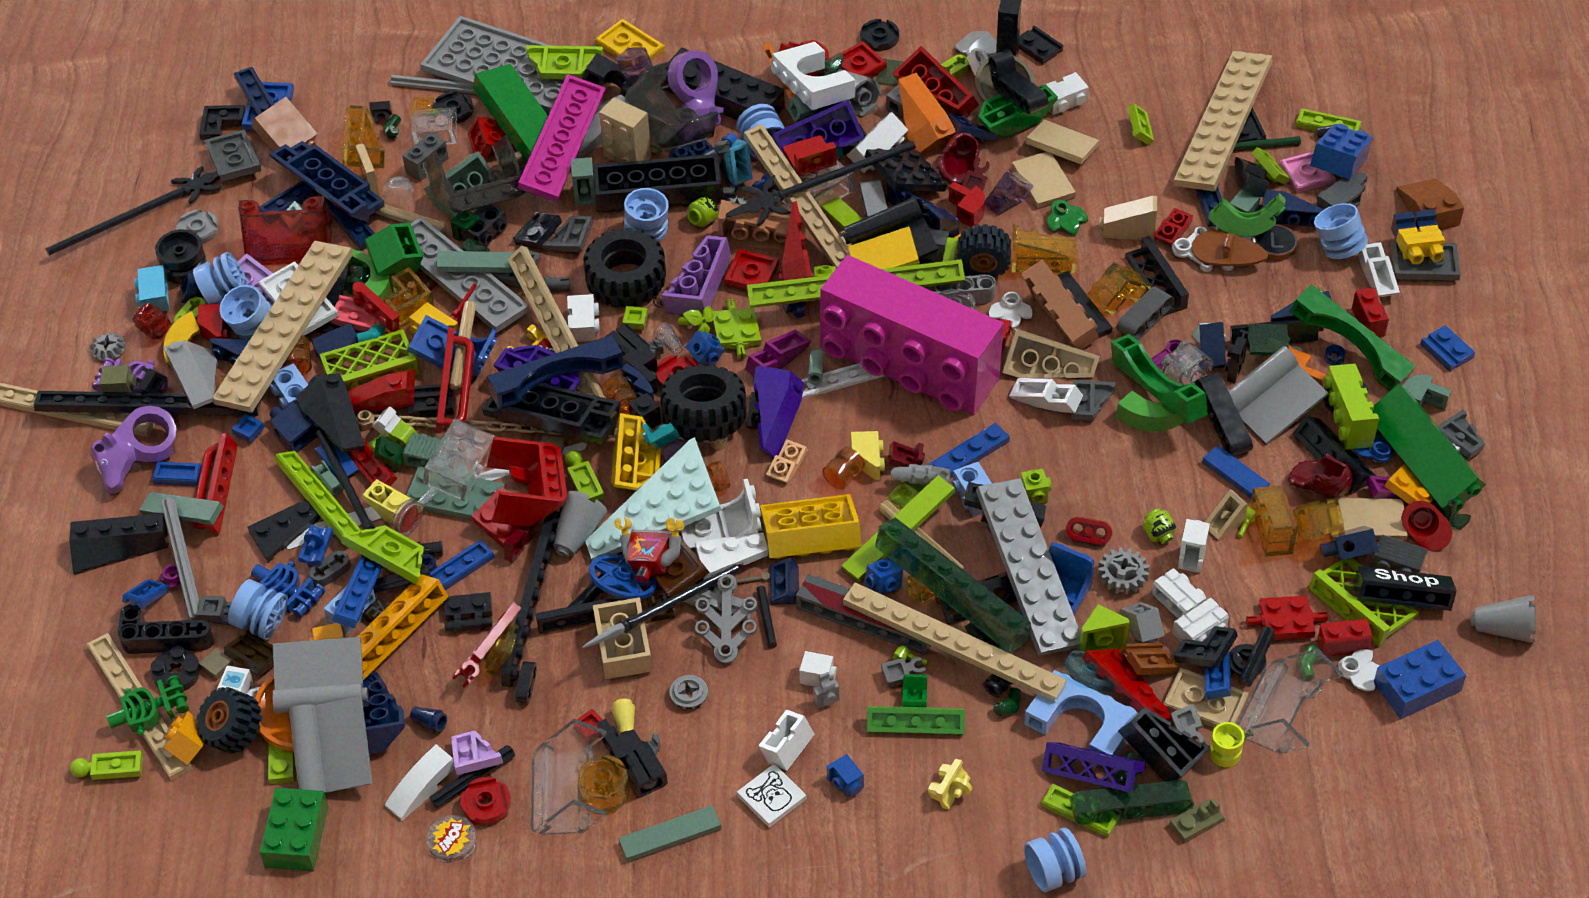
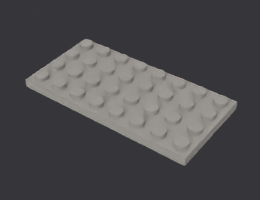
M463 16L458 17L420 64L422 71L452 81L465 83L473 87L476 73L511 64L544 111L550 113L565 80L541 79L526 53V45H552Z

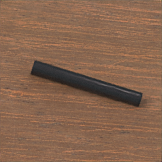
M759 586L756 590L768 648H775L777 642L765 586Z

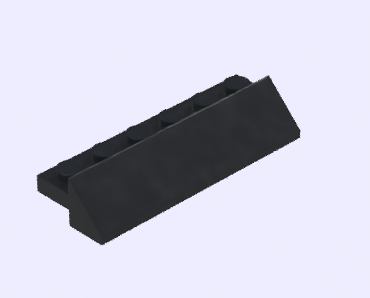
M540 383L533 387L519 403L498 409L491 396L482 408L484 416L604 444L609 435L614 436L621 404L620 401Z

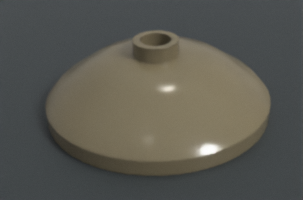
M1014 56L1017 72L1035 84L1034 76L1028 65L1020 58ZM988 58L979 66L975 76L976 91L983 102L1000 94L992 84Z

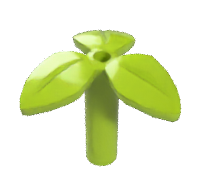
M707 306L703 309L702 316L699 310H689L683 313L684 317H679L678 319L679 325L699 326L698 331L709 333L710 327L706 323L713 321V311L710 306Z

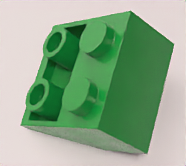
M411 223L390 224L364 241L377 276L418 271L423 254Z

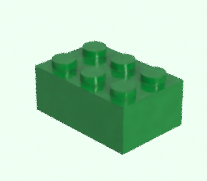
M275 788L260 848V855L265 868L314 871L329 807L324 791Z

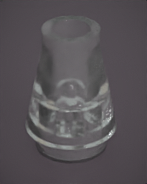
M663 323L655 329L653 333L655 339L660 340L663 346L671 351L673 355H677L683 350L684 346L679 341L671 325Z

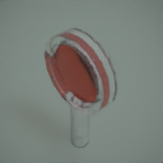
M431 486L417 502L412 499L403 502L393 516L391 529L406 537L412 534L421 520L423 508L439 490L435 486Z

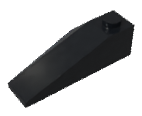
M340 373L316 377L295 396L301 414L305 417H310L314 421V426L325 431L327 438L342 452L364 449L365 445L347 387Z

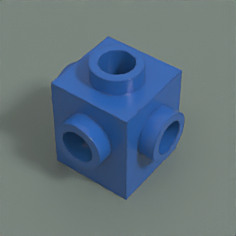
M698 330L685 346L698 364L707 366L717 363L725 351L719 344L720 340L716 336Z
M890 557L871 563L866 568L865 584L869 589L881 595L900 589L902 586L903 568Z

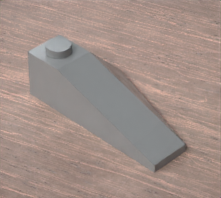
M186 340L176 341L164 347L170 368L193 409L214 402L218 362L212 351Z

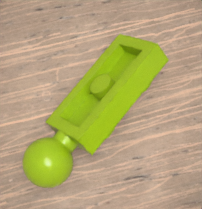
M569 451L565 456V462L569 466L567 471L575 490L589 495L588 500L593 503L596 500L605 499L604 492L589 461L583 462V456L579 451Z
M141 750L92 754V762H88L83 758L75 759L70 765V771L73 776L78 778L85 777L90 772L92 780L142 776L143 754Z

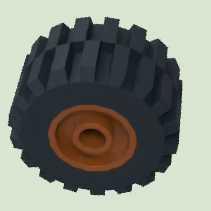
M978 224L974 225L973 228H966V231H963L958 238L957 260L962 259L964 273H968V276L990 275L993 278L1003 275L1005 270L1009 269L1011 263V239H1009L1008 233H1004V230L998 229L997 226H988V224H983L982 226Z
M230 687L218 688V691H212L210 697L207 696L204 699V704L199 708L200 713L197 714L196 720H198V723L196 724V730H199V738H202L201 741L204 744L227 753L243 751L244 747L247 748L251 745V741L255 740L257 736V730H260L259 723L262 721V715H260L261 707L258 706L259 702L252 696Z

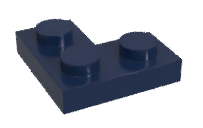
M946 113L957 133L967 132L982 142L987 140L995 141L997 134L989 131L984 125L971 123L965 116Z

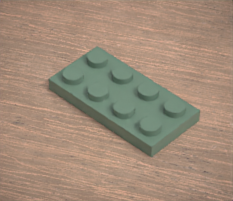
M419 466L406 496L413 499L415 509L470 520L471 516L501 486L505 489V483Z

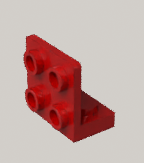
M477 116L468 132L474 153L479 151L484 160H486L488 155L491 154L492 148L513 153L517 152L494 119Z
M821 135L783 146V151L798 176L837 165V147L834 142L826 144Z

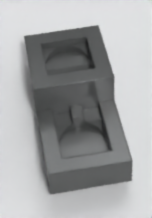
M201 596L197 617L213 623L232 626L228 623V613L232 602H226L225 596Z

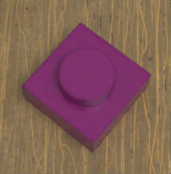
M1368 477L1366 484L1374 498H1395L1396 494L1384 487L1389 477Z

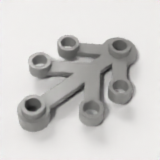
M724 574L718 579V587L720 592H722V617L710 606L706 598H699L695 604L697 611L705 614L721 630V639L710 631L708 622L704 620L696 623L695 630L699 636L705 637L715 647L714 654L719 662L730 663L738 655L737 647L749 636L757 632V625L751 619L744 621L743 629L732 639L731 631L749 613L755 612L758 605L755 598L747 597L743 601V606L732 616V593L737 589V582L733 575ZM724 580H730V585H723ZM748 602H753L754 606L752 608H747L746 604ZM701 603H707L706 608H699ZM749 624L754 625L751 631L746 630V626ZM701 625L707 626L703 632L698 630ZM725 647L730 649V652L727 654L722 653V649Z

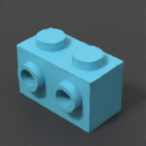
M164 266L137 269L138 278L134 279L136 290L139 291L138 294H135L137 306L142 307L144 314L169 311L168 280Z

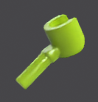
M1247 506L1246 518L1237 534L1240 538L1243 537L1249 524L1255 521L1256 511Z
M900 646L894 652L893 660L904 658V660L908 659L911 661L918 656L910 653L906 646ZM922 658V664L926 665L928 660Z

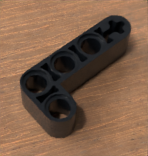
M1009 49L988 58L992 84L1000 94L1027 114L1048 107L1049 102L1045 92L1017 72L1015 58Z
M1217 372L1196 379L1194 384L1206 393L1207 414L1224 450L1232 456L1251 451L1253 449L1251 437L1222 376Z
M128 604L121 609L118 637L123 650L128 654L162 653L171 650L174 646H182L189 651H203L211 648L214 644V636L210 624L205 620L146 622L142 610L137 604L135 606Z

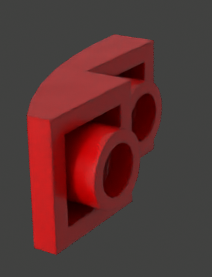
M1173 208L1167 220H1163L1154 238L1173 245L1185 233L1193 221V215Z

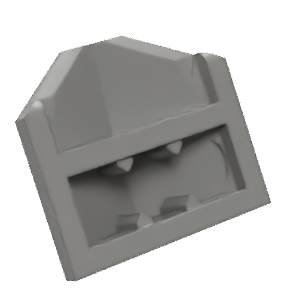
M973 31L961 39L954 49L968 56L973 48H980L990 57L996 54L997 41L988 31Z

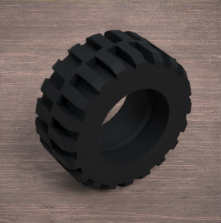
M617 228L613 229L612 232L606 231L601 234V237L597 236L592 241V244L588 245L583 257L587 288L598 301L601 299V303L605 305L611 304L615 308H619V306H624L625 308L626 306L631 307L633 305L641 306L643 302L647 301L648 303L654 298L653 295L657 296L666 282L665 254L661 244L649 233L644 234V231L639 229L635 231L631 228H625V230ZM620 264H635L640 266L637 269L629 272H616L610 270L611 268Z
M697 364L695 367L687 366L683 370L679 369L673 375L671 374L667 377L661 386L663 424L672 423L677 429L680 438L684 437L685 440L689 441L695 437L697 442L705 440L712 442L718 438L724 439L728 434L732 435L744 423L746 418L745 386L743 381L733 371L729 372L727 368H718L716 365L711 364L709 366H703V364Z

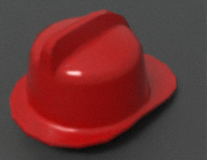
M1419 500L1413 501L1405 507L1401 516L1402 525L1420 546L1436 551L1443 549L1449 544L1453 534L1452 527L1434 505L1427 501Z

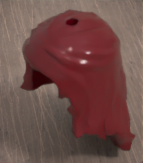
M967 132L956 133L952 136L938 160L937 169H939L942 179L948 184L956 182L962 185L967 171L974 172L975 170L973 163L979 156V142Z
M1328 453L1316 462L1312 460L1299 462L1293 467L1287 482L1295 487L1312 490L1332 498H1341L1350 490L1353 478L1348 465L1334 459Z

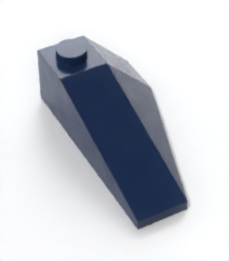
M889 184L887 185V201L893 206L915 196L928 228L948 231V237L951 238L959 235V220L946 209L907 191H894Z
M377 672L370 673L363 680V688L367 687L368 702H364L363 711L369 754L385 751L405 728L404 710L401 705L399 706L396 703L395 697L389 693L386 684Z

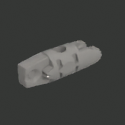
M910 464L909 467H895L891 470V476L894 480L908 481L911 485H928L938 475L948 483L950 481V469L933 465L920 466Z

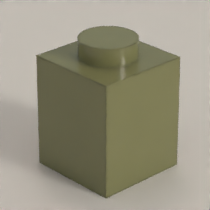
M129 365L102 367L100 386L103 392L133 391L137 381L136 375L132 373Z

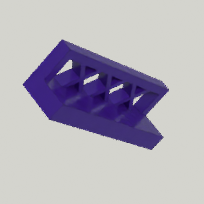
M1047 742L1042 771L1132 792L1135 773L1144 772L1145 762L1065 743ZM1053 754L1059 755L1064 763L1057 769L1050 767ZM1077 759L1085 767L1079 774H1076L1070 765ZM1098 765H1102L1107 773L1101 779H1097L1092 770ZM1120 770L1128 771L1126 785L1119 784L1114 774Z

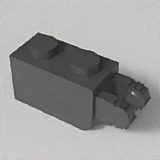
M1358 172L1350 179L1343 177L1340 180H1336L1331 187L1318 194L1316 206L1326 209L1336 204L1347 203L1357 208L1360 205L1362 192L1365 191L1366 174Z

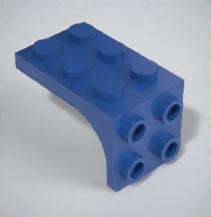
M425 315L407 351L443 369L449 326ZM492 329L490 335L483 339L470 337L474 344L471 379L473 376L478 377L497 341V338L494 337L497 330ZM455 330L454 335L458 336L459 332ZM453 344L450 374L452 373L457 344Z
M1052 542L1049 547V553L1072 612L1075 615L1092 587L1094 559L1085 553L1072 550L1064 544ZM1020 611L1016 621L1027 627L1022 611Z

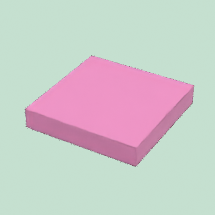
M1314 151L1280 160L1279 166L1290 177L1289 182L1296 193L1333 184L1336 180L1334 174L1310 166Z

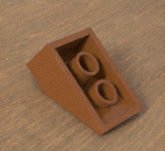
M1431 179L1397 186L1396 190L1408 212H1413L1415 215V211L1434 209L1436 213L1435 220L1439 229L1460 225L1464 206L1457 194L1439 180Z

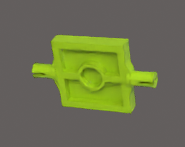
M730 299L726 301L727 310L713 311V329L715 336L720 340L719 344L724 349H736L737 358L741 360L742 355L743 360L747 357L745 348L761 346V336L755 309H736L735 301L731 299L730 303Z

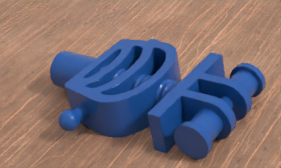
M289 561L287 565L278 563L271 571L259 564L255 565L251 571V576L261 581L260 584L266 587V592L274 589L277 593L281 592L287 595L288 604L286 611L289 614L293 612L298 618H302L306 611H310L312 609L311 602L316 604L319 601V597L326 592L320 584L314 586L313 579L308 578L300 586L297 570L293 568L295 566L293 561Z

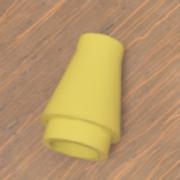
M630 699L614 701L611 711L621 735L634 729L635 705L632 704Z

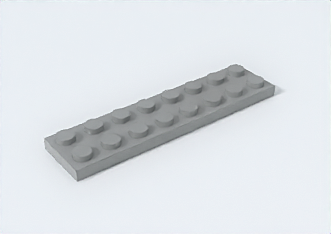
M423 217L411 223L423 254L419 269L460 303L472 284L475 283L477 286L468 299L476 304L474 315L491 329L497 330L496 333L530 311L529 305L489 272H437V251L463 250Z
M1021 478L978 486L976 493L1038 656L1080 648L1081 632Z

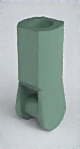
M814 349L810 352L808 382L820 384L823 379V351Z
M324 460L320 461L321 464L315 467L311 466V471L333 497L343 492L344 488Z

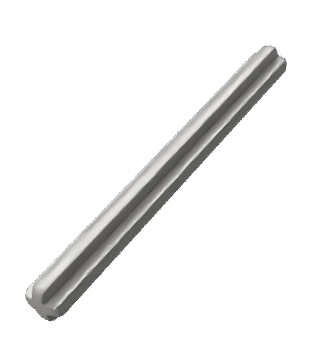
M400 75L391 76L392 86L476 94L473 87L457 81Z
M168 497L161 501L170 543L189 619L198 620L197 612L200 601L175 500Z

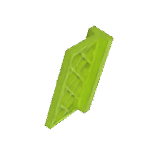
M403 329L375 339L319 354L326 375L336 374V372L345 374L341 377L347 387V391L396 371L414 369L415 376L420 374L416 356L407 351L410 344ZM402 338L399 346L391 344L392 340ZM375 345L381 346L378 352L372 351L370 348ZM387 348L394 350L392 356L383 353ZM355 351L360 353L357 358L349 356L350 353ZM400 353L408 355L397 359ZM365 355L374 357L370 363L362 360ZM332 358L339 359L335 365L328 363L326 360ZM379 359L387 361L385 363L375 365ZM344 361L353 363L349 369L341 367ZM358 365L365 367V369L354 371Z
M1353 558L1340 560L1324 571L1319 569L1314 572L1308 589L1345 620L1349 621L1351 619L1354 621V619L1363 620L1366 618L1371 629L1372 642L1378 647L1385 643L1388 636L1415 619L1419 614L1411 606L1360 601L1357 597L1348 593L1346 590L1355 591L1354 584L1344 583V578L1355 579L1358 566H1362ZM1348 564L1355 572L1343 571V567ZM1329 576L1339 577V582H1335ZM1364 605L1374 606L1375 611H1370ZM1379 607L1391 608V614L1379 612ZM1396 609L1404 610L1408 615H1397ZM1381 619L1391 620V621H1392V625H1391V626L1387 625V624H1386L1384 621H1382Z

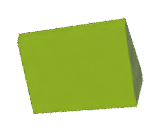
M1098 604L1082 627L1080 659H1082L1086 651L1118 648L1121 651L1124 644H1127L1129 619Z

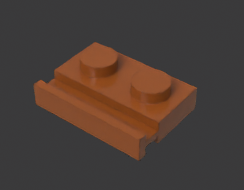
M1162 643L1124 644L1121 649L1122 653L1127 654L1126 659L1137 675L1175 674L1179 668L1169 652L1162 649Z

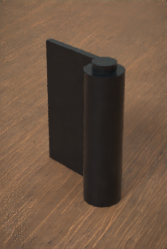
M915 196L845 226V231L842 232L846 244L851 243L854 245L909 226L919 259L939 251Z

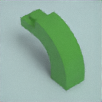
M1279 193L1264 208L1253 213H1244L1235 209L1224 198L1209 212L1208 219L1224 232L1243 237L1255 236L1275 226L1276 219L1273 215L1278 216L1285 209V198Z
M352 249L354 254L347 265H349V268L368 276L369 280L365 285L387 304L393 289L391 275L377 276L369 253L366 255L362 251Z
M1131 391L1117 404L1116 418L1136 429L1165 431L1185 422V420L1162 402L1148 401L1134 391Z

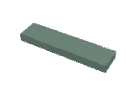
M437 251V272L514 273L507 260L514 252Z
M150 492L141 506L140 512L143 515L163 513L161 501L170 497V499L175 500L179 520L213 525L224 506L218 501Z
M711 805L619 837V843L627 862L721 830V824Z

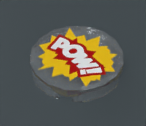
M458 815L446 816L438 819L431 825L427 832L426 842L431 855L437 860L452 863L455 860H464L473 852L477 844V834L473 824L468 819Z

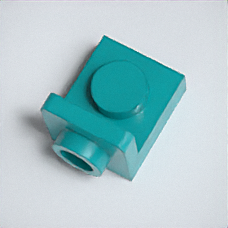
M647 423L642 425L645 431L642 433L647 445L652 444L656 450L680 438L677 429L672 423L659 426L655 432L652 431Z

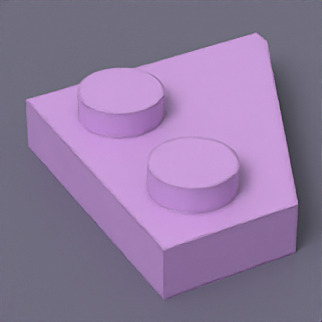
M476 731L451 736L454 767L457 775L503 764L501 754L493 751L491 745L486 740H482Z

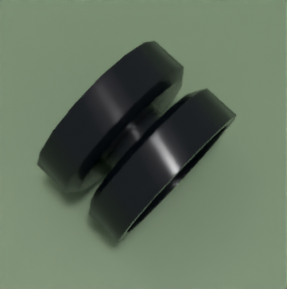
M184 229L173 230L164 234L156 243L155 252L159 265L164 266L167 280L173 283L182 284L187 273L193 274L195 267L207 262L201 238L193 231Z

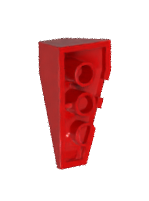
M797 201L792 203L781 273H777L778 281L812 277L808 252L805 250L804 233H800L802 225Z
M409 369L392 372L348 390L355 415L362 410L374 412L385 410L389 406L391 408H400L414 405L415 370Z

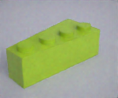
M1356 364L1329 366L1327 375L1324 376L1325 389L1329 390V404L1334 407V421L1339 424L1340 441L1344 442L1345 449L1373 447L1379 417L1378 414H1373L1374 405L1372 401L1368 402V391L1366 388H1362L1363 380Z

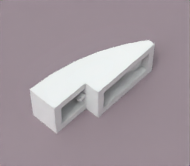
M1382 243L1367 244L1357 255L1370 287L1375 288L1378 297L1399 295L1400 291L1389 256H1385Z
M1017 378L1009 397L1024 404L1046 410L1075 413L1083 394L1075 385L1056 384L1053 379Z
M438 745L432 747L401 780L385 803V807L403 821L438 790L437 784L455 769L453 758Z

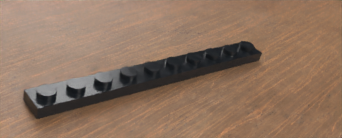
M38 391L33 405L34 411L115 414L132 413L139 407L156 406L169 412V414L228 416L247 414L249 416H258L261 400L251 413L215 405L214 402L193 409L185 393Z
M561 508L547 516L543 522L520 603L521 609L516 617L501 670L502 686L512 687L513 680L518 679L520 665H518L519 659L524 658L525 645L523 644L530 637L531 626H529L530 620L534 621L536 607L534 605L536 601H540L541 588L539 587L546 579L547 570L545 566L550 564L552 551L550 548L554 544L555 530L558 526Z

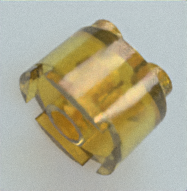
M1326 499L1327 504L1314 501L1292 509L1300 540L1310 539V541H1318L1324 539V534L1338 535L1345 532L1338 499Z
M601 755V758L593 759L592 757L580 767L578 772L580 796L582 803L587 808L595 812L611 815L627 801L629 796L628 775L621 760L611 755Z

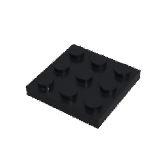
M881 148L867 149L864 157L868 158L887 150ZM915 149L872 165L894 191L945 192L948 185L942 179V176L931 167V164L921 156V153Z

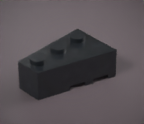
M1146 707L1133 715L1118 730L1122 737L1168 786L1181 778L1210 748L1207 744H1200L1192 739L1191 735L1186 731L1181 732L1171 726V722Z

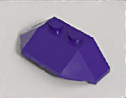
M538 345L521 346L514 349L505 348L493 365L501 372L555 353ZM568 373L555 376L541 383L575 391L580 381L577 373Z

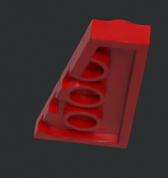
M1118 648L1091 650L1084 653L1082 659L1087 664L1092 662L1097 666L1096 672L1102 678L1107 676L1116 685L1113 688L1116 692L1132 700L1130 705L1137 712L1146 707L1169 722L1173 719L1167 707L1160 702L1153 693V689L1145 683L1141 676L1137 675L1126 659L1125 654Z

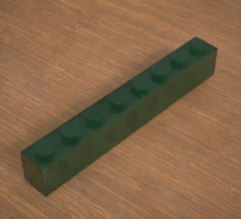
M896 517L879 526L875 544L879 551L1009 653L1027 643L1031 622Z

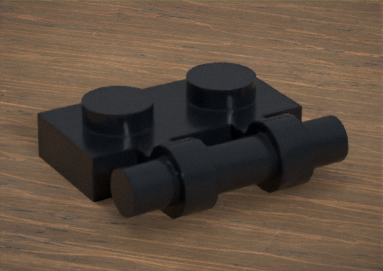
M491 592L449 596L444 601L445 621H450L444 622L445 631H455L457 633L462 632L463 629L476 628V630H483V627L493 626Z

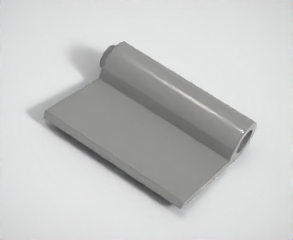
M1282 346L1228 390L1243 422L1266 445L1329 395L1298 364L1295 355L1286 346Z
M361 637L273 643L275 683L273 709L275 714L289 713V708L293 706L318 705L356 696H362L363 707L364 702H368L367 687L363 688Z
M362 696L318 705L307 704L289 708L298 789L319 790L329 793L373 784Z

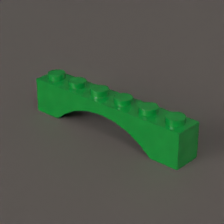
M1312 284L1295 300L1290 309V312L1306 325L1329 329L1351 341L1367 358L1376 380L1389 391L1399 383L1402 385L1416 367Z
M1127 334L1111 342L1113 364L1188 424L1207 415L1206 393L1194 383L1188 385L1179 384L1168 378L1154 364L1142 343Z

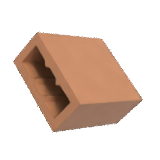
M284 97L256 116L251 125L272 151L285 144L291 148L301 141H304L311 147L316 143L315 139L318 134L287 97Z

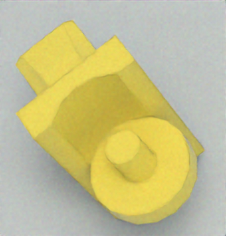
M955 759L952 765L942 764L938 775L943 781L941 783L933 782L928 788L930 797L939 801L943 809L949 810L956 798H959L961 794L969 795L972 791V786L969 783L970 777L962 768V760Z

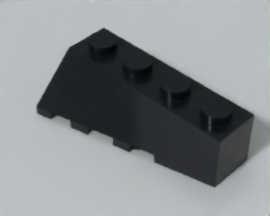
M158 513L71 522L69 542L74 575L80 574L83 569L93 567V569L103 567L104 563L114 560L117 563L125 561L131 555L137 554L142 556L168 548L169 534L164 514Z

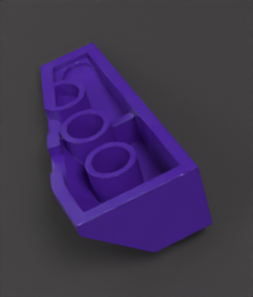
M849 100L842 101L773 133L778 148L782 153H784L783 146L819 135L823 137L826 144L834 142L836 147H846L865 138Z
M758 366L755 368L753 387L754 391L758 392L759 402L755 403V406L761 418V422L757 424L760 449L771 459H774L775 455H779L802 401L804 382L790 370Z

